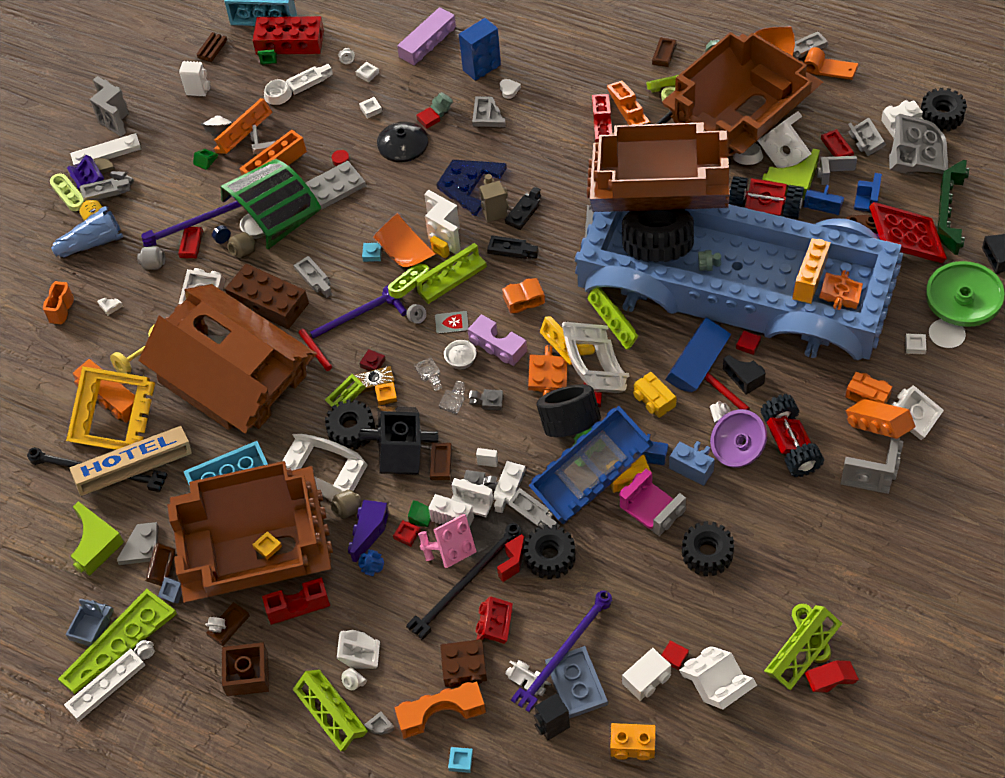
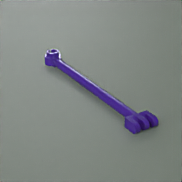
M259 188L251 193L250 196L242 199L247 203L265 193L266 190ZM268 197L259 201V203H265L268 200ZM235 201L159 232L147 231L141 235L144 247L155 246L158 239L239 208L242 205Z
M603 590L596 594L595 604L527 691L522 688L517 690L511 699L513 703L522 698L518 706L523 708L528 702L529 704L525 710L529 713L538 701L534 697L535 693L602 609L610 607L612 596L609 592L607 593V591Z

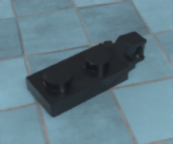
M534 187L529 194L526 193L505 218V224L521 230L539 207L541 189Z
M492 235L487 253L527 259V257L537 259L539 250L538 246H533L527 243L526 240Z

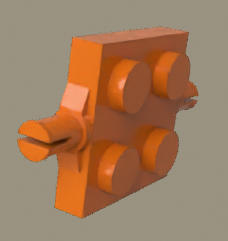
M846 270L841 272V276L826 272L819 298L827 302H834L833 308L835 310L836 307L837 310H840L842 305L846 308L857 309L863 283L848 278L849 272H846Z
M548 345L545 346V355H530L528 390L542 392L543 396L553 390L567 387V361L562 356H553V347L551 345L549 351Z

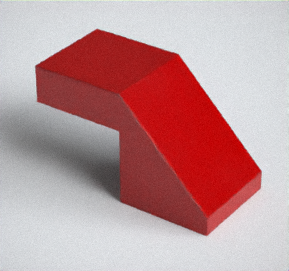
M522 534L505 544L506 555L509 557V560L497 567L498 577L502 582L520 572L525 545Z
M836 660L805 672L813 692L828 693L838 684H854L859 680L850 661Z

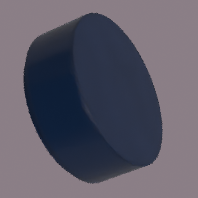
M224 225L216 227L212 233V238L219 244L225 243L231 236L230 230Z

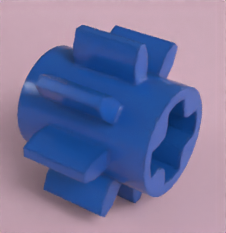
M369 549L368 554L363 553L360 556L358 565L362 568L361 572H365V575L374 576L375 572L379 573L383 569L384 560L378 551Z

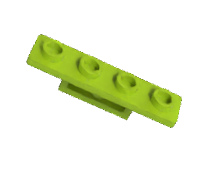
M601 287L594 288L587 298L625 349H630L638 338L636 330L618 307L611 302Z

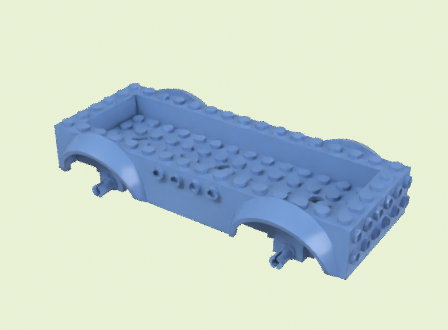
M730 204L728 208L685 209L694 220V245L690 252L684 257H679L677 260L645 262L629 256L623 249L622 220L629 211L594 212L593 223L589 224L587 228V237L582 239L581 251L577 252L575 256V263H577L575 274H578V287L585 288V292L589 293L592 289L598 287L621 289V294L627 295L622 308L625 311L629 308V312L634 310L638 299L647 300L649 298L661 305L668 313L681 312L701 318L707 317L713 321L764 333L766 338L782 333L802 334L801 339L808 341L804 354L809 357L812 350L811 358L817 356L819 345L828 346L829 342L845 350L854 360L862 358L870 360L873 348H877L879 335L882 332L883 322L886 318L888 305H890L892 292L897 281L894 278H897L901 267L899 264H901L903 253L900 252L901 244L880 240L869 228L849 219H827L811 224ZM811 239H822L831 243L827 262L812 303L793 300L795 281ZM711 250L712 255L720 253L721 265L719 267L713 265V271H699L698 252ZM846 270V272H849L848 278L863 283L857 309L846 308L842 305L840 310H837V307L835 310L833 308L834 302H827L819 298L826 272L841 276V272Z

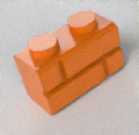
M855 372L847 387L845 398L857 403L866 399L887 404L893 386H890L884 380L878 381L873 379L867 373Z

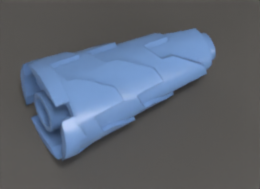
M108 207L100 208L98 212L89 216L70 232L56 239V242H53L54 246L51 247L55 256L64 258L79 251L88 250L95 246L104 245L123 238L122 233L118 234V231L121 229L112 212H105L108 210Z

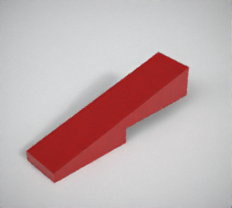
M609 94L592 95L595 142H599V135H611L612 133Z

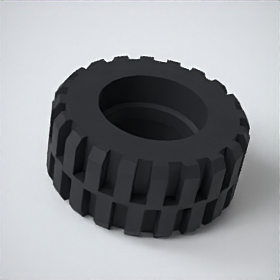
M685 209L629 211L622 220L623 249L629 256L645 262H668L672 259L677 260L679 257H684L694 245L693 217Z

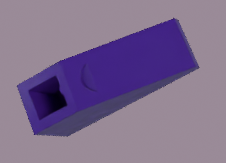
M363 500L362 507L358 508V523L353 527V542H350L348 546V554H351L353 562H357L360 556L384 532L389 516L387 503Z

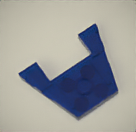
M452 160L437 182V189L452 200L458 201L460 206L470 210L472 215L477 216L482 208L481 200L471 197V192L483 174H491L492 177L500 179L507 169V164Z

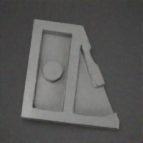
M475 97L473 126L506 127L505 119L502 118L493 97Z
M157 522L136 525L117 558L119 565L150 562L154 545L158 543Z

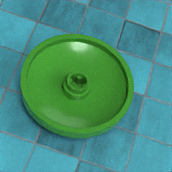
M967 261L952 262L938 268L929 278L926 288L927 303L933 313L947 323L963 327L978 326L992 320L1000 312L1005 295L1000 278L992 270L981 264Z

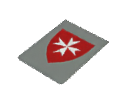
M467 311L436 314V333L468 330Z

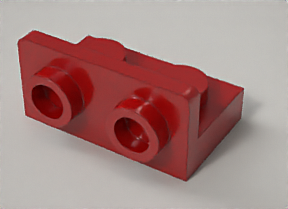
M490 596L485 602L480 604L478 611L481 614L480 621H478L475 630L478 633L477 640L487 638L503 644L507 642L513 603Z

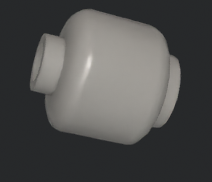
M158 246L143 247L137 255L138 264H141L144 270H158L165 264V253Z

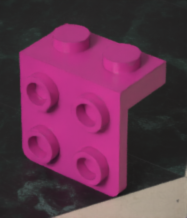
M648 469L638 473L634 477L633 482L628 487L625 486L619 494L620 508L649 529L653 528V520L673 500L672 497L652 483V472Z

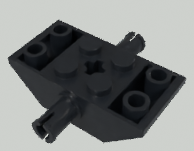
M378 406V428H360L359 440L377 441L380 474L419 475L421 442L438 443V431H421L419 411L416 407Z

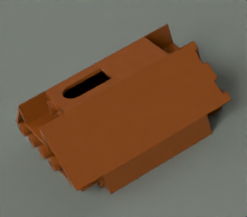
M730 32L676 77L675 91L667 96L662 103L671 110L673 114L671 118L675 123L704 122V131L727 130L728 157L735 153H744L817 89L823 81L806 71L807 65L767 42L762 37L751 33L749 36L744 34L736 36ZM759 95L766 100L765 104L750 117L747 115L743 116L736 111L752 96Z
M704 122L614 126V133H611V135H599V142L593 143L592 159H589L587 199L590 198L593 212L729 207L727 130L704 131Z
M213 284L184 289L186 300L179 304L169 317L164 319L160 315L158 316L138 361L156 373L157 380L161 385L227 430L235 426L246 434L253 425L260 429L271 416L270 406L289 385L295 389L307 376L306 366L318 353ZM205 316L230 331L220 344L195 328Z
M285 461L191 481L189 482L191 493L170 497V504H167L169 521L175 535L177 556L174 557L176 575L182 588L183 603L331 569V553H333L331 541H327L326 536H329L330 532L328 524H324L323 521L327 518L324 506L321 507L320 503L323 501L321 489L317 490L312 466L292 470L287 468ZM267 531L276 539L291 537L296 542L292 551L271 556L268 560L265 558L258 559L257 552L252 544Z

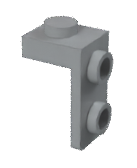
M252 125L253 132H250L252 142L255 143L252 144L253 155H258L275 141L260 143L257 127Z
M821 157L820 167H817V178L821 179V185L829 184L830 171H854L856 169L857 157Z

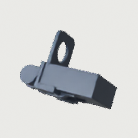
M79 599L81 606H79V610L66 636L70 641L91 646L111 621L109 617L113 614V607L97 603L94 600Z

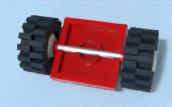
M733 176L729 192L730 205L744 207L745 199H747L745 208L781 216L783 205H785L783 217L798 219L802 206L804 187L789 185L785 197L787 184L751 178L749 191H747L748 178Z
M784 394L783 397L778 395V398L773 397L771 401H766L767 404H763V408L760 410L778 445V449L782 454H787L785 463L791 475L803 477L804 474L807 476L810 472H816L815 469L821 468L820 466L824 464V458L815 443H811L800 420H796L795 417L799 415V408L793 397Z

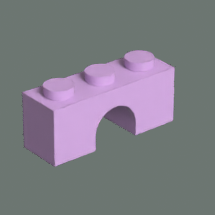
M481 314L468 328L470 342L475 346L482 347L487 353L499 357L502 362L514 366L527 352L526 340L513 332H510L505 338H495L497 335L496 322Z

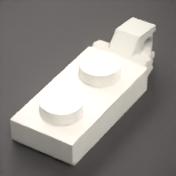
M329 64L318 68L314 66L287 79L286 83L295 95L333 75L332 68Z
M506 462L494 491L493 500H496L494 504L495 512L503 513L506 503L510 501L518 490L526 470L524 465Z

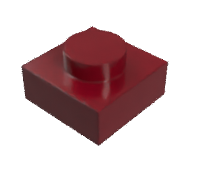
M368 349L359 363L360 368L368 371L380 369L386 360L385 355Z

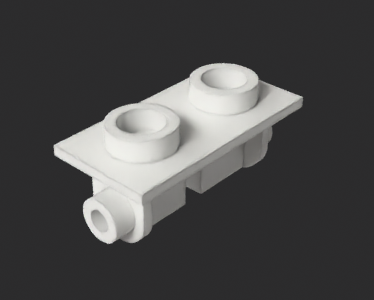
M520 660L517 663L510 661L509 663L514 666L513 668L509 667L506 671L508 679L521 686L525 679L528 680L524 686L525 689H528L541 673L539 671L531 672L528 670L530 666ZM545 681L535 695L542 696L546 690L544 685H551V683Z

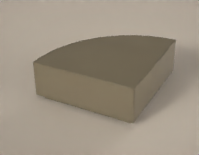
M104 158L94 159L102 174L115 170L109 160Z

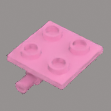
M466 514L434 529L437 542H429L426 531L418 533L421 541L420 549L424 552L425 560H433L432 550H440L445 568L477 552Z

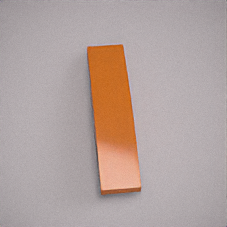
M623 81L607 85L612 99L629 125L651 124L644 115L643 108L636 101L635 94Z

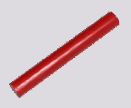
M299 330L298 333L307 346L318 353L316 358L324 369L330 371L332 365L306 330Z
M709 372L706 374L704 379L736 407L743 410L750 409Z

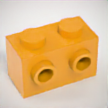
M611 723V757L621 760L628 757L643 761L650 758L655 759V725Z

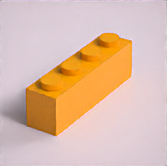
M811 239L795 281L793 300L812 303L827 262L831 242H826L822 239Z

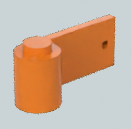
M813 47L808 51L803 62L807 65L806 71L810 74L850 80L853 79L858 68V63L825 59V53L817 47Z

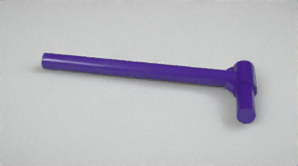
M387 285L383 288L382 296L311 331L310 334L314 339L385 302L394 305L401 316L407 315V310L400 299H395L389 295Z

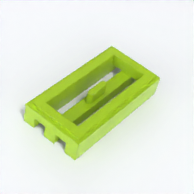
M351 374L325 401L331 407L333 405L338 407V402L342 401L345 404L347 403L346 400L350 399L352 402L366 387L358 378Z

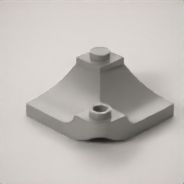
M898 114L895 117L893 147L889 154L890 170L905 174L918 171L943 174L948 169L945 135L930 121Z

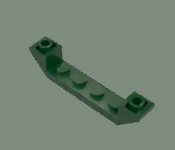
M962 160L945 170L941 181L937 233L941 243L954 255H958L959 249L964 247L965 237H961L962 229L950 228L951 221H947L951 217L952 207H949V204L952 203L953 193H950V190H953V184L963 185L964 179H968L969 168H966L967 160Z

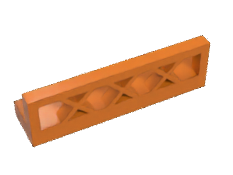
M260 98L214 139L217 144L213 149L215 153L227 154L253 131L252 125L257 127L273 113L265 99Z

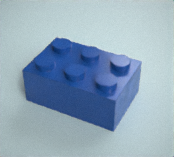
M484 18L459 33L462 68L473 80L476 81L501 65L498 28L488 19Z

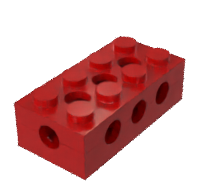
M321 16L257 17L253 35L256 54H258V51L275 50L277 54H321L324 35Z

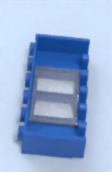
M620 406L611 409L607 413V417L601 422L595 423L591 428L592 430L586 435L580 436L573 447L567 448L557 461L551 462L547 466V470L535 476L529 485L562 524H565L580 509L590 503L654 445Z

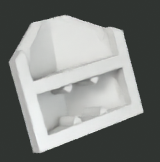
M356 630L341 631L339 634L337 659L353 669H376L378 667L380 641L374 640L367 634Z

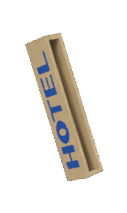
M179 426L70 467V471L80 496L190 455L192 452L189 441L182 427Z

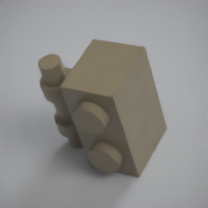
M486 174L484 185L479 186L483 214L486 221L491 222L507 217L509 204L506 197H508L506 187H502L500 181L494 182L492 175Z

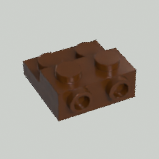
M482 639L440 645L445 687H459L466 682H477L480 684L483 681H487Z

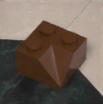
M264 642L222 647V687L227 697L269 692L268 651Z

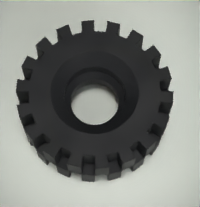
M935 88L932 90V93L929 91L923 97L921 104L922 118L934 123L941 132H943V129H946L947 132L951 128L955 130L964 120L967 108L966 100L963 99L962 94L957 95L958 91L956 90L951 92L950 88H947V90L940 88L937 91ZM939 109H944V110H946V111H948V112H940V111H938V110H939Z
M351 399L346 400L347 403L345 404L342 401L338 402L339 406L333 405V411L329 410L327 412L328 417H325V426L329 440L349 449L353 447L354 450H357L359 445L361 447L366 446L365 441L369 443L371 440L360 441L359 431L360 428L375 429L371 409L369 407L366 408V404L363 402L359 404L358 400H354V403H351ZM348 420L357 421V424L351 428L343 427V424Z
M704 521L702 526L700 523H696L695 529L691 526L688 529V533L685 532L682 541L684 563H688L690 570L695 568V573L698 575L700 571L703 572V576H708V573H712V576H715L718 570L720 573L724 572L725 567L728 569L730 561L732 562L734 539L733 536L730 537V531L724 532L725 527L723 525L717 527L716 522L708 525V521ZM712 545L716 548V552L706 555L700 552V547Z
M543 525L544 529L536 528V533L534 534L531 531L529 538L525 540V562H527L528 569H531L534 575L539 573V578L543 579L544 575H546L547 579H552V576L555 575L557 579L561 577L560 573L566 575L568 568L570 570L573 568V562L575 563L576 559L574 539L571 538L569 532L565 533V529L562 527L557 530V525H552V528H548V525ZM547 548H554L558 551V554L553 558H546L542 555V551Z

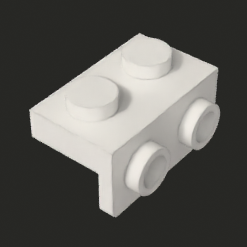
M454 478L452 482V499L473 505L474 514L487 517L493 503L492 489L485 485L473 484L465 479L459 480Z

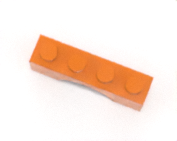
M466 682L458 688L444 689L438 694L432 696L425 695L419 700L402 702L399 706L394 707L403 739L424 733L427 720L434 713L441 710L456 711L465 719L486 713L477 682Z

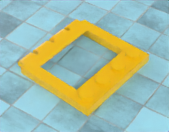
M82 366L66 441L117 450L143 440L144 437L138 436V433H145L148 418L142 417V414L149 415L152 399L146 398V395L153 396L155 382H151L150 378ZM101 380L137 386L125 441L89 435Z

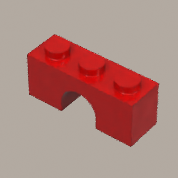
M322 577L302 583L303 589L294 595H285L280 590L262 596L270 624L272 625L329 607L330 602Z

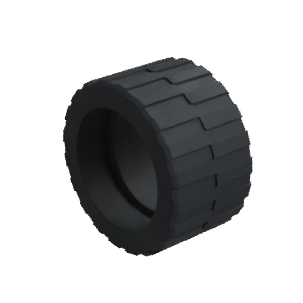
M586 384L571 385L553 390L542 396L536 404L544 432L549 437H566L582 433L591 429L595 423L601 420L594 389Z

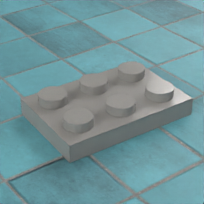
M349 161L306 182L318 200L321 210L366 187V182Z

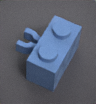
M679 441L669 457V469L704 486L714 471V458L708 456L710 447L706 446L704 450L698 451L700 448L699 441H696L694 448Z

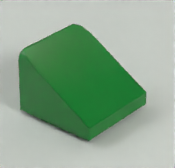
M275 50L258 51L261 65L277 63V53Z
M202 149L194 153L193 164L206 170L217 159L218 154Z
M413 500L408 513L409 523L429 527L431 520L429 506Z

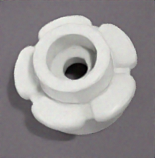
M344 48L343 51L339 52L338 56L342 63L350 64L353 62L355 54L349 48Z
M209 617L208 623L205 624L211 632L220 633L222 629L226 628L225 619Z
M140 641L136 645L134 652L140 659H148L155 652L154 644L151 641Z

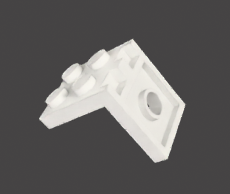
M799 111L757 140L777 168L797 165L812 154L791 126L802 117ZM783 146L790 148V154L783 152Z

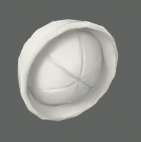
M273 80L265 86L264 99L269 104L280 105L292 96V90L284 80Z
M756 143L744 153L732 155L736 162L744 165L757 164L763 159L761 147Z
M249 213L241 219L240 229L242 232L248 233L254 239L265 236L263 230ZM267 216L261 221L269 230L270 218Z
M456 340L445 348L444 358L451 367L461 370L473 364L477 352L471 342Z

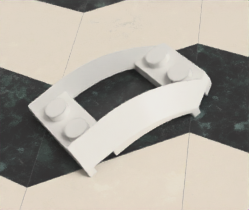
M563 322L562 329L567 352L574 369L587 385L593 387L594 392H624L627 384H625L626 380L630 376L629 373H625L616 359L611 340L607 337L606 330H608V326ZM576 343L594 345L598 360L604 371L588 370L580 357Z
M292 434L295 440L283 459L286 462L287 468L292 470L302 468L313 447L334 452L347 458V461L334 485L315 477L317 490L321 489L322 496L332 502L335 495L343 491H354L367 467V463L357 452L328 439L305 434Z

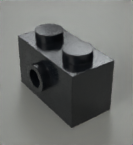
M558 693L535 705V727L541 736L544 734L547 740L570 728L569 710Z

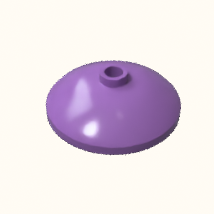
M743 409L731 411L721 417L712 430L710 440L712 452L716 459L726 466L734 468L747 466L762 454L767 442V430L762 419L755 413Z

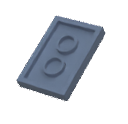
M583 646L569 651L550 676L558 695L569 710V718L604 707L608 705V701L586 647ZM552 658L546 659L545 664L547 665Z

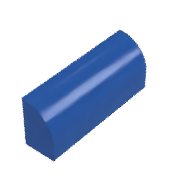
M706 317L697 328L665 380L680 390L687 392L696 391L731 336V333Z

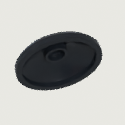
M412 122L393 123L384 128L377 138L379 153L387 160L393 162L412 161L421 156L428 146L426 131L418 124Z

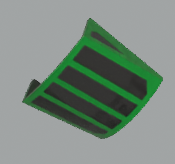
M274 159L220 186L221 201L226 202L233 197L266 235L267 250L321 210L318 200L302 178L287 164L278 159Z

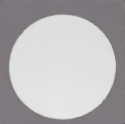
M942 319L933 322L929 328L931 340L944 348L957 347L963 343L966 337L963 326L953 325Z

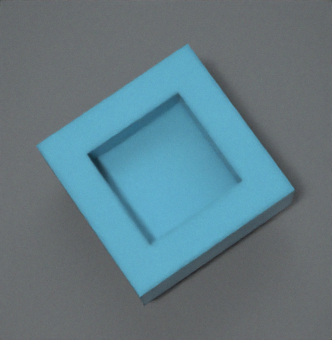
M363 243V262L381 261L382 247L378 243Z
M451 747L449 771L471 773L473 749Z

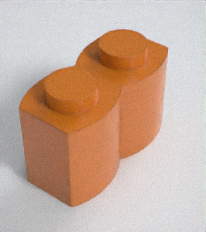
M537 278L526 279L520 284H509L502 289L503 298L510 313H519L527 308H534L545 303V294Z
M55 281L49 289V296L43 304V310L49 323L63 324L67 319L68 309L74 301V296L67 282Z

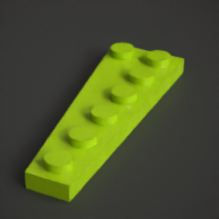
M146 589L58 678L59 682L72 693H77L128 650L135 648L140 641L145 640L176 616V611Z

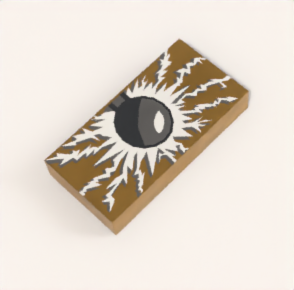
M391 366L354 375L366 387L361 393L375 390L377 385L391 382L395 385Z

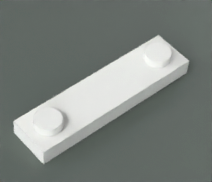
M135 133L70 154L74 167H77L85 155L91 156L93 160L95 158L108 160L141 150Z
M132 649L128 650L66 702L64 706L79 722L145 666L144 662Z

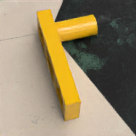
M551 316L545 317L540 333L569 365H572L567 352L563 329ZM576 343L580 356L594 354V345H578Z

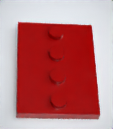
M876 202L869 206L880 240L901 244V253L943 263L947 259L932 218Z

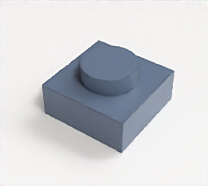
M165 577L158 597L173 603H179L182 595L180 582Z

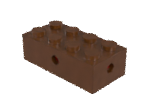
M245 264L225 288L228 295L261 317L286 329L293 325L309 304L306 290L249 264Z

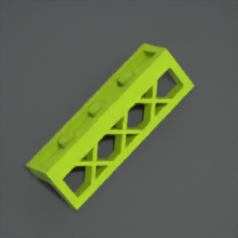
M473 243L415 279L418 294L429 304L485 269L487 264L479 256L478 246Z
M815 605L764 672L770 677L776 678L783 686L791 690L843 623L825 607ZM828 617L834 624L829 631H823L822 623ZM812 635H819V644L816 647L810 648L809 639ZM806 651L805 662L797 664L796 656L798 653ZM792 668L793 677L787 682L781 675L786 669Z
M320 670L305 671L293 688V691L338 749L345 751L354 738L364 737L368 730ZM305 683L309 686V695H306L301 689ZM315 698H318L321 702V711H318L315 707ZM327 714L333 717V726L327 723ZM339 729H342L347 735L343 742L339 738Z

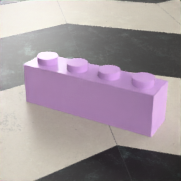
M439 7L397 45L399 58L412 65L422 60L429 51L433 50L440 41L455 29V15Z

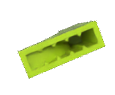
M813 149L812 154L797 165L785 168L769 167L767 174L764 173L762 180L787 184L785 196L787 195L789 185L804 187L802 198L805 200L806 192L810 189L818 165L820 150Z
M78 501L73 508L77 516L82 520L83 535L80 544L71 555V558L74 561L73 567L78 572H85L90 576L124 541L118 531Z

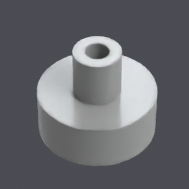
M413 304L407 310V318L410 322L421 323L426 318V310L421 305Z

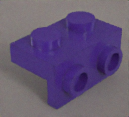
M88 155L84 156L77 167L70 165L67 167L71 178L74 179L79 190L81 185L103 181L104 179L94 160Z

